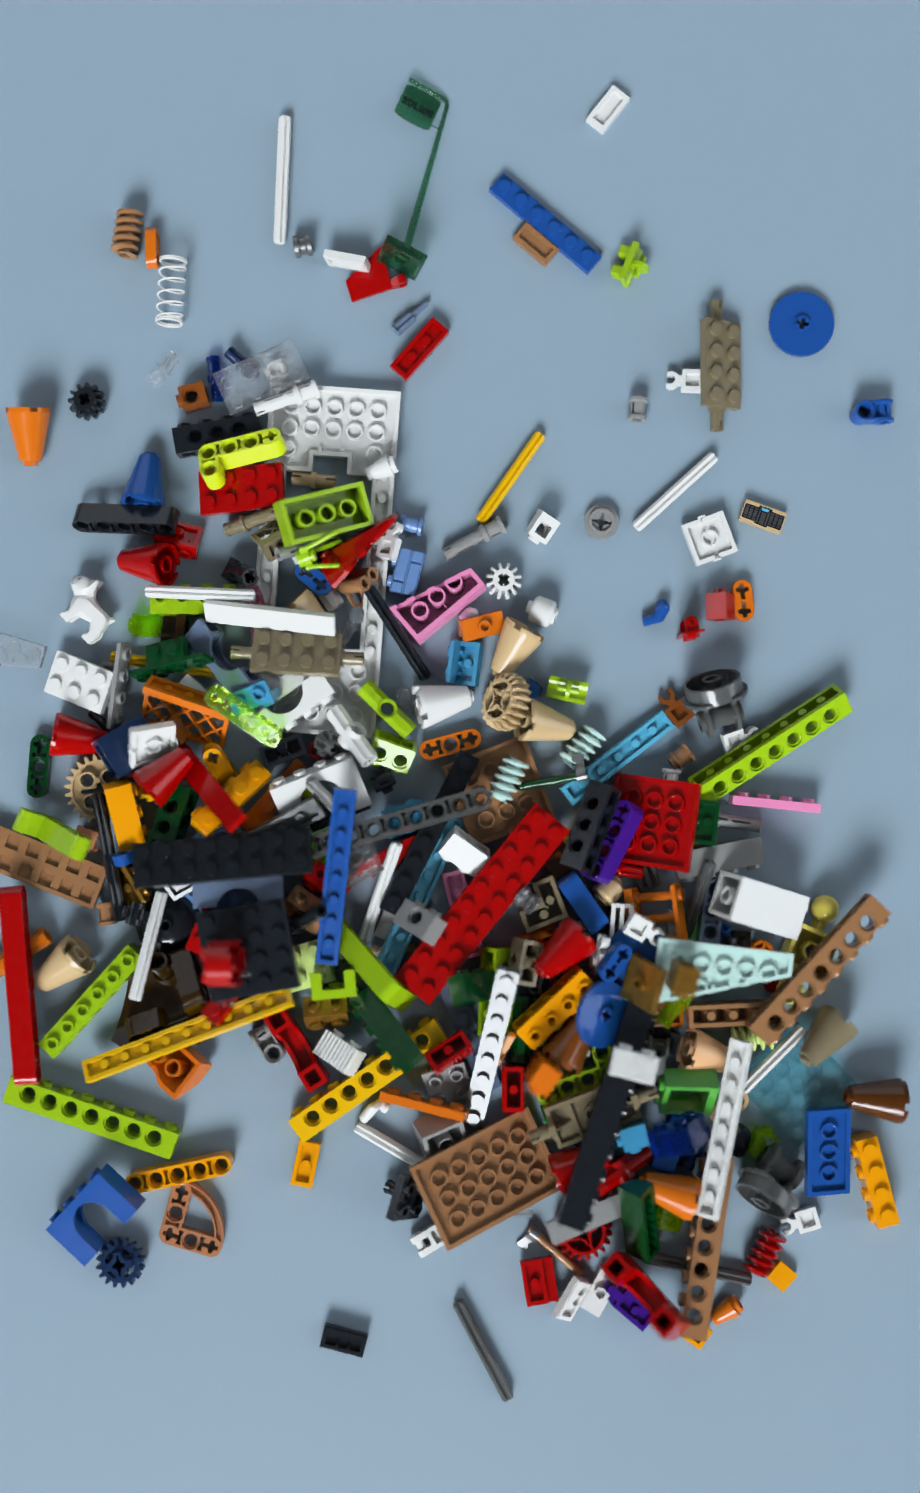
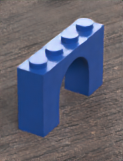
M108 1163L102 1169L97 1167L88 1178L91 1181L88 1184L84 1181L75 1191L78 1195L75 1198L72 1195L62 1205L65 1209L62 1212L59 1209L49 1219L52 1223L46 1229L84 1267L107 1242L86 1221L83 1213L84 1204L89 1202L101 1204L125 1224L146 1201Z

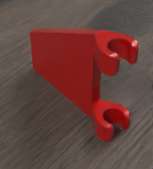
M394 241L382 245L368 258L371 264L368 273L355 271L346 280L352 303L392 289L407 286L404 274L390 279L383 256H391L397 253Z

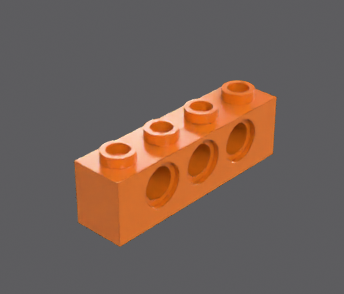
M537 1047L530 1057L529 1063L525 1064L524 1071L527 1085L529 1086L528 1089L538 1097L542 1094L547 1098L562 1077V1072L559 1064L549 1058L550 1053L546 1051L543 1054L541 1052L542 1048Z

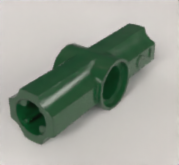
M529 994L515 995L513 1022L534 1003ZM512 1027V1032L515 1033L516 1038L511 1045L510 1061L522 1064L529 1063L530 1046Z

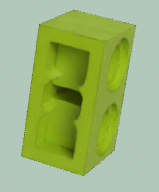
M376 728L369 743L378 757L372 764L388 767L396 773L407 774L416 754L417 743ZM377 747H382V748H384L385 750H384V751H378V750H376L375 748H377ZM404 755L405 758H397L396 756Z

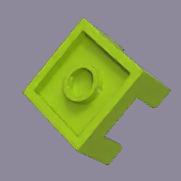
M348 965L347 970L343 972L344 983L342 981L329 982V985H327V983L322 984L321 973H310L312 1001L357 996L360 991L359 974L351 965Z

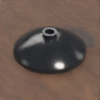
M168 894L154 953L162 952L166 955L173 950L186 946L196 923L195 913L200 911L198 908L193 909V903L185 896L173 901ZM153 899L145 903L147 905L146 911H151ZM165 921L169 923V929L167 930L162 926ZM142 922L141 927L136 926L137 935L141 943L143 942L147 927L146 922Z

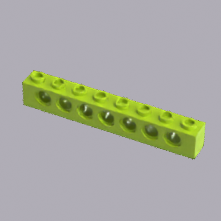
M834 683L687 778L688 782L702 784L700 799L717 801L853 712L845 692Z
M13 1075L10 1077L2 1100L4 1103L169 1160L175 1153L183 1130L178 1128L176 1123L157 1121V1117L145 1114L143 1116L137 1114L135 1109L117 1107L112 1101H99L94 1099L95 1096L92 1094L73 1092V1088L53 1085V1082L48 1079L41 1078L39 1084L16 1086ZM28 1087L34 1089L35 1097H32L28 1094ZM49 1094L55 1096L56 1104L49 1102ZM69 1102H74L77 1105V1111H72L69 1108ZM95 1109L98 1113V1118L91 1117L89 1110ZM110 1116L117 1117L119 1125H113L110 1121ZM131 1124H137L140 1127V1132H134L131 1129ZM153 1130L158 1131L161 1139H154L151 1132Z

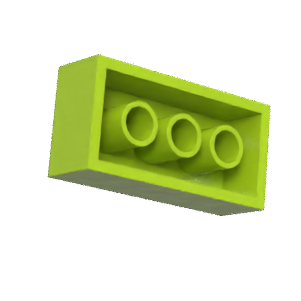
M363 481L280 500L273 504L284 548L317 540L334 530H339L338 534L374 525Z

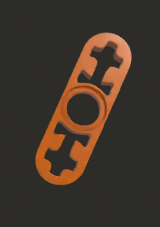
M467 729L426 740L420 745L419 752L424 759L433 760L458 753L460 750H470L479 746L481 735L475 729ZM471 732L473 736L477 735L478 739L475 740L474 745H471L470 742L463 743L465 748L460 749V741L457 735H462V739L467 738L468 733ZM448 738H453L457 742L456 748L452 751H448L444 747V742ZM441 740L440 745L444 752L443 754H439V750L433 751L432 756L423 753L427 744L435 747L438 746L436 741Z

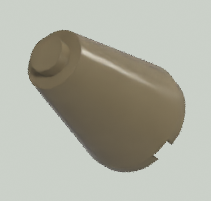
M824 1004L818 1009L798 1051L799 1060L807 1067H817L858 1034V1030L850 1020L847 1023L842 1018L844 1014L830 1005Z

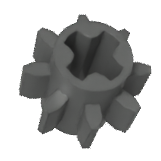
M326 730L323 733H319L314 740V748L318 749L316 754L323 758H332V756L338 754L341 750V745L337 739L339 735L333 731L327 732Z

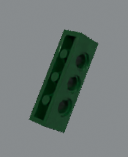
M178 785L162 808L159 806L156 810L155 821L152 829L148 832L147 843L185 838L192 818L191 814L194 812L199 797L195 790ZM177 803V809L173 812V806ZM170 824V829L166 833V827Z

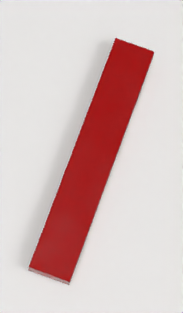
M184 741L179 747L182 750L186 747L194 756L192 759L194 764L186 774V780L223 826L232 833L247 818L246 814Z

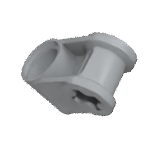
M265 1022L254 1031H248L250 1039L268 1063L276 1064L285 1056L286 1049L272 1035ZM271 1047L279 1049L280 1056L278 1058L270 1055Z

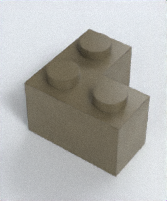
M552 874L531 881L535 895L538 894L542 900L537 909L529 915L523 912V908L518 910L527 933L569 917Z

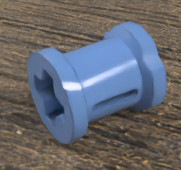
M402 513L400 523L404 525L403 531L416 533L417 536L421 537L424 517L414 518L407 516L406 513Z

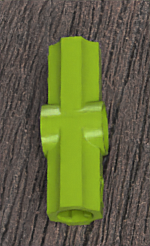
M371 679L357 691V694L377 713L378 717L383 719L402 739H405L417 726L397 706L395 701L390 699ZM383 704L391 705L392 713L390 715H384L381 712Z

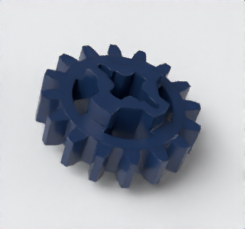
M117 1237L115 1243L109 1240L106 1244L107 1247L103 1246L100 1252L102 1254H99L96 1260L100 1261L96 1269H102L99 1277L105 1276L107 1278L105 1284L112 1281L114 1288L118 1283H121L122 1288H125L127 1281L132 1285L136 1281L135 1278H140L142 1275L141 1271L146 1266L141 1262L145 1260L146 1256L140 1255L143 1248L135 1247L137 1244L136 1240L130 1244L129 1237H126L123 1242H121L120 1237ZM114 1250L113 1257L107 1259L108 1254ZM135 1265L133 1272L128 1274L129 1268Z

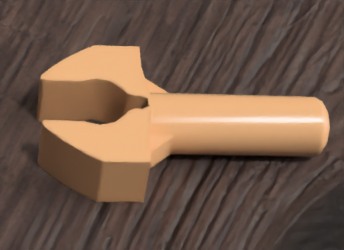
M508 1032L504 1039L498 1066L501 1065L511 1049L510 1047L516 1038L514 1032Z

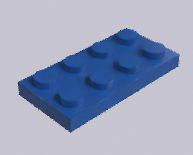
M847 1105L805 1109L804 1194L807 1197L850 1193L851 1108H848Z

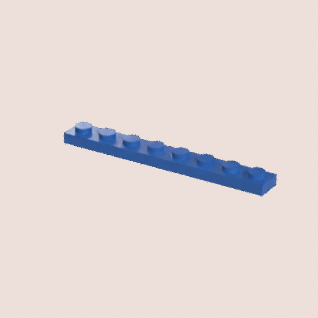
M334 787L321 903L326 906L327 913L319 921L315 963L338 965L357 789Z

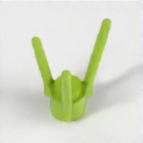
M334 530L306 546L299 547V550L295 551V555L300 568L305 567L307 571L320 568H339V563L314 564V561H317L316 553L342 543V540L339 539L313 548L337 535L339 530Z

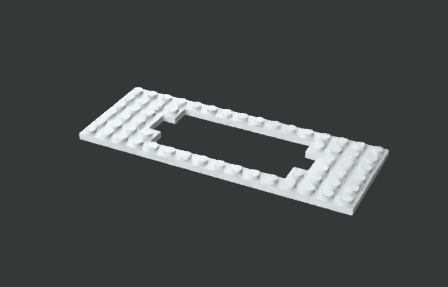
M271 382L270 397L287 392L294 385L301 386L304 384ZM317 385L320 398L314 397L303 401L301 405L295 403L268 412L267 429L277 428L280 430L287 450L280 457L265 460L264 464L276 462L284 464L285 487L287 472L312 473L314 456L348 459L347 476L366 478L368 477L365 468L386 455L388 457L393 455L396 460L401 391ZM395 476L372 480L370 510L374 524L392 514ZM268 523L263 524V525H260V526H259V529H261L262 527H264V526L267 525ZM265 535L261 539L263 540L269 535ZM378 540L372 544L373 546L367 552L366 568L375 567L379 574L378 580L370 584L377 588L384 601H386L389 560L375 557L379 543ZM259 545L256 562L259 579L254 587L256 598L253 604L276 607L280 561L275 559L269 562ZM365 593L363 595L359 650L344 649L345 652H364V666L344 665L340 669V678L326 677L336 692L333 695L334 700L325 706L320 704L315 708L316 712L306 719L303 716L297 720L298 725L290 731L284 729L282 732L318 735L326 730L327 732L333 731L338 734L327 719L326 713L336 705L342 704L352 720L360 723L365 728L366 735L364 737L372 738L376 729L377 713L357 694V691L369 679L379 687L384 623ZM251 627L250 646L253 644L254 629L264 628ZM302 685L279 702L266 707V709L276 714H284L294 710L302 698ZM263 705L256 707L257 711L245 716L244 714L243 729L252 730L247 720L264 709Z

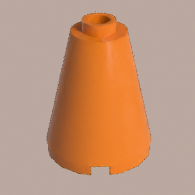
M6 408V415L19 461H24V466H38V462H42L51 408Z
M645 1172L639 1176L638 1179L653 1183L655 1203L682 1220L690 1221L693 1218L699 1204L696 1203L697 1195L701 1196V1178L691 1175Z

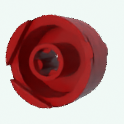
M211 940L206 947L201 948L200 957L204 961V970L202 972L203 984H208L210 987L240 986L243 979H240V974L245 973L246 957L244 947H239L238 945L241 943L240 940Z

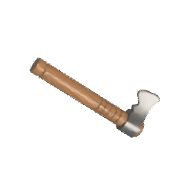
M535 1225L529 1226L524 1237L516 1243L521 1248L527 1250L528 1243L536 1240L576 1276L581 1277L584 1273V1270L565 1253H562L556 1245L554 1246Z

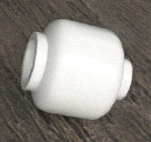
M537 596L534 601L529 600L525 612L529 613L528 620L542 627H548L550 624L554 625L559 608H557L555 601Z

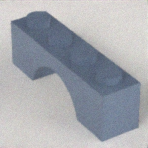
M205 618L197 619L184 637L188 638L189 646L197 653L204 652L214 658V663L207 664L206 666L210 668L216 679L223 684L229 694L263 680L258 673L250 672V666L238 668L227 660L222 647L224 631L217 623L206 622Z
M284 876L192 884L193 909L217 907L224 893L234 888H244L253 892L259 901L285 897Z

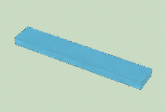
M663 709L659 710L585 768L589 774L587 781L566 782L559 788L569 803L574 806L583 799L585 788L588 786L590 779L602 783L672 730L675 725Z

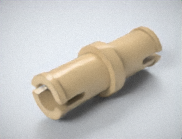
M314 471L312 473L292 472V476H294L291 477L292 486H309L311 489H316L317 487L331 489L335 488V484H337L336 475H322Z

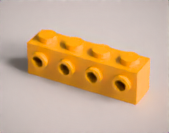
M257 759L252 763L247 762L239 770L241 773L236 778L230 777L223 785L224 789L240 808L270 781L272 774ZM207 805L203 808L199 806L191 814L190 825L202 837L212 836L223 825Z
M577 964L573 965L520 1015L511 1026L532 1050L540 1047L546 1042L547 1037L553 1031H557L562 1027L563 1022L569 1016L577 1013L582 996L595 983Z
M870 1130L851 1135L850 1153L855 1158L856 1166L854 1168L857 1178L860 1179L862 1184L860 1191L863 1200L867 1203L868 1209H866V1214L869 1222L873 1223L878 1229L900 1224L877 1136Z

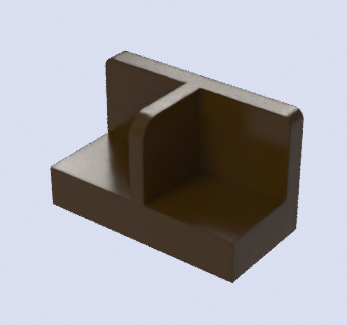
M185 615L163 616L161 634H158V637L161 638L160 642L185 636L189 631L190 618Z

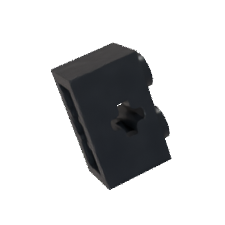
M300 732L258 748L266 769L308 754Z

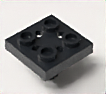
M411 1173L398 1174L396 1182L391 1179L387 1180L384 1186L389 1189L383 1188V1191L391 1195L392 1198L386 1218L392 1222L418 1218L422 1211L423 1199Z

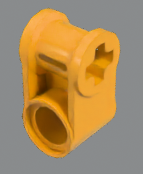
M209 742L204 745L202 750L203 761L221 785L233 776L235 778L238 776L234 765L227 758L218 743ZM212 752L213 754H216V757L209 755V753Z

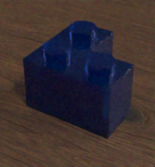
M694 1110L683 1112L682 1116L673 1121V1123L667 1124L666 1121L655 1123L653 1128L647 1133L655 1160L695 1154L711 1137L704 1112L695 1113Z

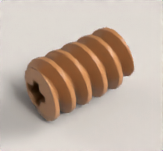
M122 208L116 211L117 218L114 222L116 227L113 229L115 235L112 237L113 244L110 249L114 254L122 258L137 260L138 256L133 254L132 251H139V247L133 244L140 243V238L135 235H140L142 231L136 228V226L143 225V222L138 218H143L144 214L136 209Z

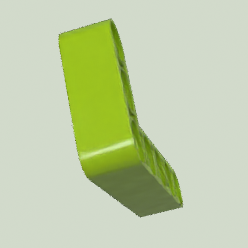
M343 919L339 952L384 1003L404 1012L418 996L393 976Z

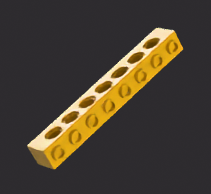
M428 1016L417 1023L419 1027L413 1031L410 1029L406 1030L423 1054L449 1037L435 1016L430 1019ZM419 1034H425L429 1040L426 1044H419L416 1037ZM388 1052L380 1053L376 1057L372 1054L363 1061L364 1065L357 1069L353 1077L345 1075L346 1078L342 1081L335 1080L327 1086L328 1090L322 1095L320 1092L316 1093L309 1099L310 1103L305 1107L299 1105L290 1112L292 1116H290L288 1122L302 1143L403 1074L400 1069L396 1071L393 1067L383 1069L380 1066L382 1060L391 1059ZM369 1072L374 1076V1080L366 1082L363 1080L362 1074ZM352 1085L356 1092L349 1095L344 1091V1087ZM334 1098L338 1105L336 1107H329L326 1104V1099ZM316 1111L319 1114V1119H310L308 1112Z

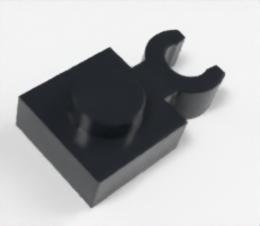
M654 1027L649 1029L652 1038H671L669 1054L674 1055L682 1033L667 1027H660L659 1031L655 1030Z

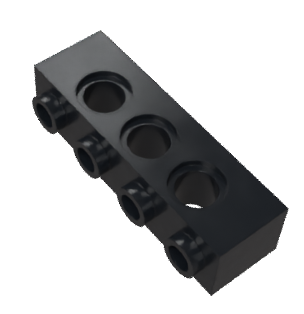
M249 411L242 413V416L238 417L226 415L220 417V420L215 421L203 419L198 424H178L177 427L172 428L176 455L180 459L198 456L199 449L205 444L263 430L260 416L257 417L256 413ZM238 426H244L245 431L242 434H235V429ZM223 430V435L220 438H214L213 434L215 431ZM195 434H202L200 441L192 442V437Z
M592 779L589 780L588 786L584 791L583 800L577 810L574 825L569 832L566 847L562 851L561 864L593 875L622 794L621 790L609 784Z

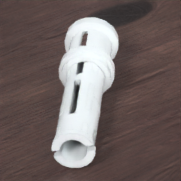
M311 379L307 384L301 386L294 385L287 392L253 402L252 404L258 417L295 403L301 405L303 401L314 397L318 399L320 394L315 380Z

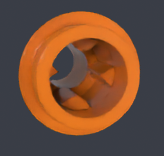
M727 1295L711 1312L710 1317L716 1325L741 1316L744 1308L736 1295Z

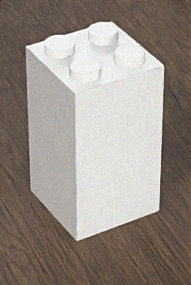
M720 870L708 913L797 940L802 930V923L808 910L810 897Z

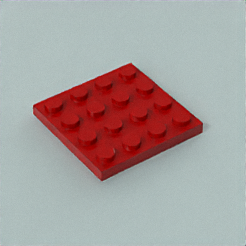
M615 773L613 786L622 791L619 801L628 800L643 809V818L621 862L690 873L702 784Z

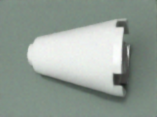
M412 686V695L416 694L415 701H412L418 724H422V729L428 728L471 707V702H474L473 691L468 689L467 686Z

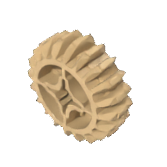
M501 672L500 675H495L494 680H490L488 687H485L486 693L483 694L484 700L481 702L483 705L481 712L484 714L483 720L486 721V725L494 728V730L506 732L516 729L518 724H522V718L527 717L526 711L530 709L528 704L531 701L529 698L531 691L528 690L529 684L526 683V679L512 672Z

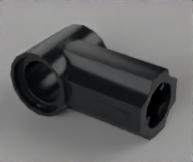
M233 557L229 558L221 574V577L236 585L242 584L247 587L256 584L259 579L256 569Z

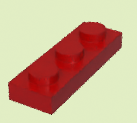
M432 317L392 362L390 368L407 382L448 336L449 330Z

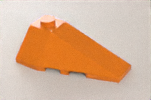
M192 1046L147 1062L157 1077L158 1085L174 1100H177L199 1084L213 1066Z

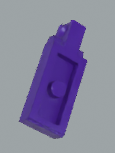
M607 1279L602 1287L610 1295L608 1297L610 1304L643 1332L649 1325L650 1313L626 1288L619 1285L616 1287Z

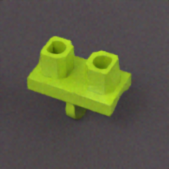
M633 241L632 245H621L618 256L619 259L625 260L623 265L614 264L610 271L612 278L621 281L623 287L626 288L630 287L633 277L639 278L641 273L647 274L650 269L645 263L647 257L643 256V251L639 248L640 243Z
M550 675L546 697L585 705L589 683Z

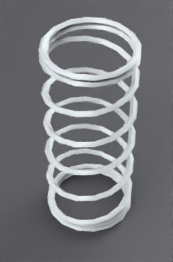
M162 255L159 258V262L163 267L158 272L163 278L158 281V286L163 290L157 293V297L161 302L156 305L157 310L161 313L156 315L155 322L164 327L177 328L183 326V320L179 317L184 315L179 312H164L158 308V305L168 303L183 306L184 302L163 300L159 297V293L167 291L174 294H184L186 292L177 288L165 289L160 285V281L167 279L172 282L184 283L186 280L181 277H165L160 271L163 268L186 271L187 260L178 255ZM163 259H176L184 263L173 264L165 262ZM167 319L174 320L180 323H165L159 320Z

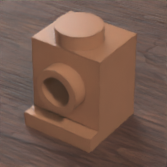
M78 825L76 831L92 840L88 852L98 853L100 848L98 830L87 825Z

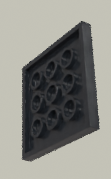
M285 897L195 913L201 948L206 947L211 940H240L241 943L238 945L239 947H244L246 969L245 973L240 974V979H243L240 986L226 987L209 986L211 1002L301 986Z

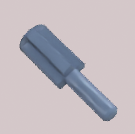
M424 300L411 313L407 311L391 326L394 333L400 336L416 322L415 317L429 306L428 301Z

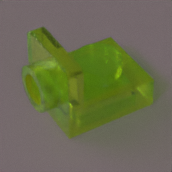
M132 613V618L128 620V631L134 637L159 638L158 634H161L163 617Z
M755 1124L751 1133V1141L746 1151L757 1157L759 1152H763L766 1146V1137L776 1142L779 1141L780 1138L775 1134L776 1130L765 1124L762 1127Z
M655 1203L658 1229L680 1233L683 1220Z

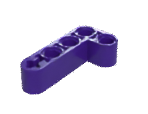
M628 800L619 801L593 875L576 869L573 870L602 884L611 882L643 818V809Z

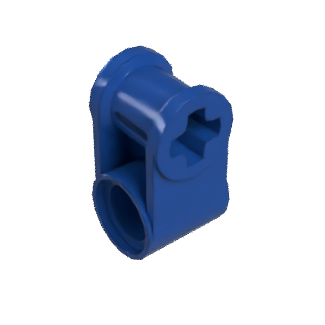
M893 399L863 400L851 409L849 418L855 425H886L893 423L894 418L891 413ZM859 409L864 410L866 414L865 417L859 414Z

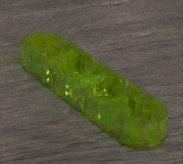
M219 685L210 687L206 692V703L218 713L264 745L274 747L279 744L283 732L275 723ZM215 693L219 694L217 700L213 699ZM227 699L228 702H227L226 705L223 707L222 704H223L224 701ZM229 706H238L240 714H232ZM248 718H255L259 722V726L256 728L251 727L248 724ZM263 725L266 726L263 732L260 733L259 731L261 730ZM271 732L275 733L272 739L268 737Z

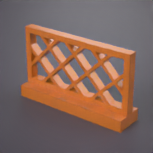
M151 674L143 686L144 700L141 713L143 717L147 718L148 713L153 711L159 718L163 715L159 708L165 706L169 713H174L190 732L186 739L203 745L209 742H216L224 749L231 713L233 712L228 701ZM150 696L160 699L161 703L155 705ZM171 703L181 706L182 710L176 712ZM192 710L201 713L203 717L197 719ZM186 713L191 722L185 724L180 715ZM147 718L151 724L154 723L155 720ZM212 718L223 720L224 723L218 726ZM207 720L212 728L205 730L200 722ZM195 725L200 733L194 734L188 727ZM215 732L220 738V742L212 740L209 734Z

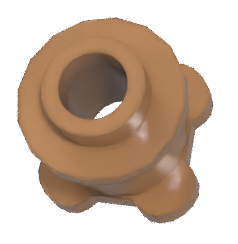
M681 743L679 748L673 753L669 752L670 758L667 759L673 769L676 770L678 768L681 771L687 763L696 760L685 743Z

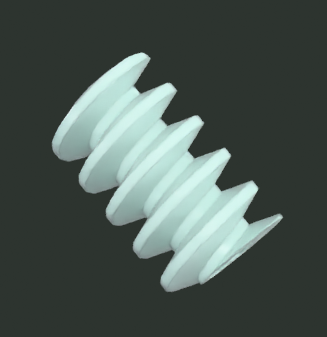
M587 725L583 726L585 733L577 732L579 740L571 739L574 746L568 744L565 746L568 753L563 751L559 753L562 761L574 772L577 770L575 768L577 764L572 761L573 756L584 754V760L589 761L590 758L587 753L595 755L596 752L593 747H602L599 742L600 739L607 741L597 730Z
M509 756L510 759H502L506 766L498 767L502 774L494 775L498 782H491L490 785L494 790H488L492 797L506 803V800L513 801L514 798L509 793H517L518 790L513 785H521L522 782L517 777H525L526 774L521 769H529L530 767L512 756Z

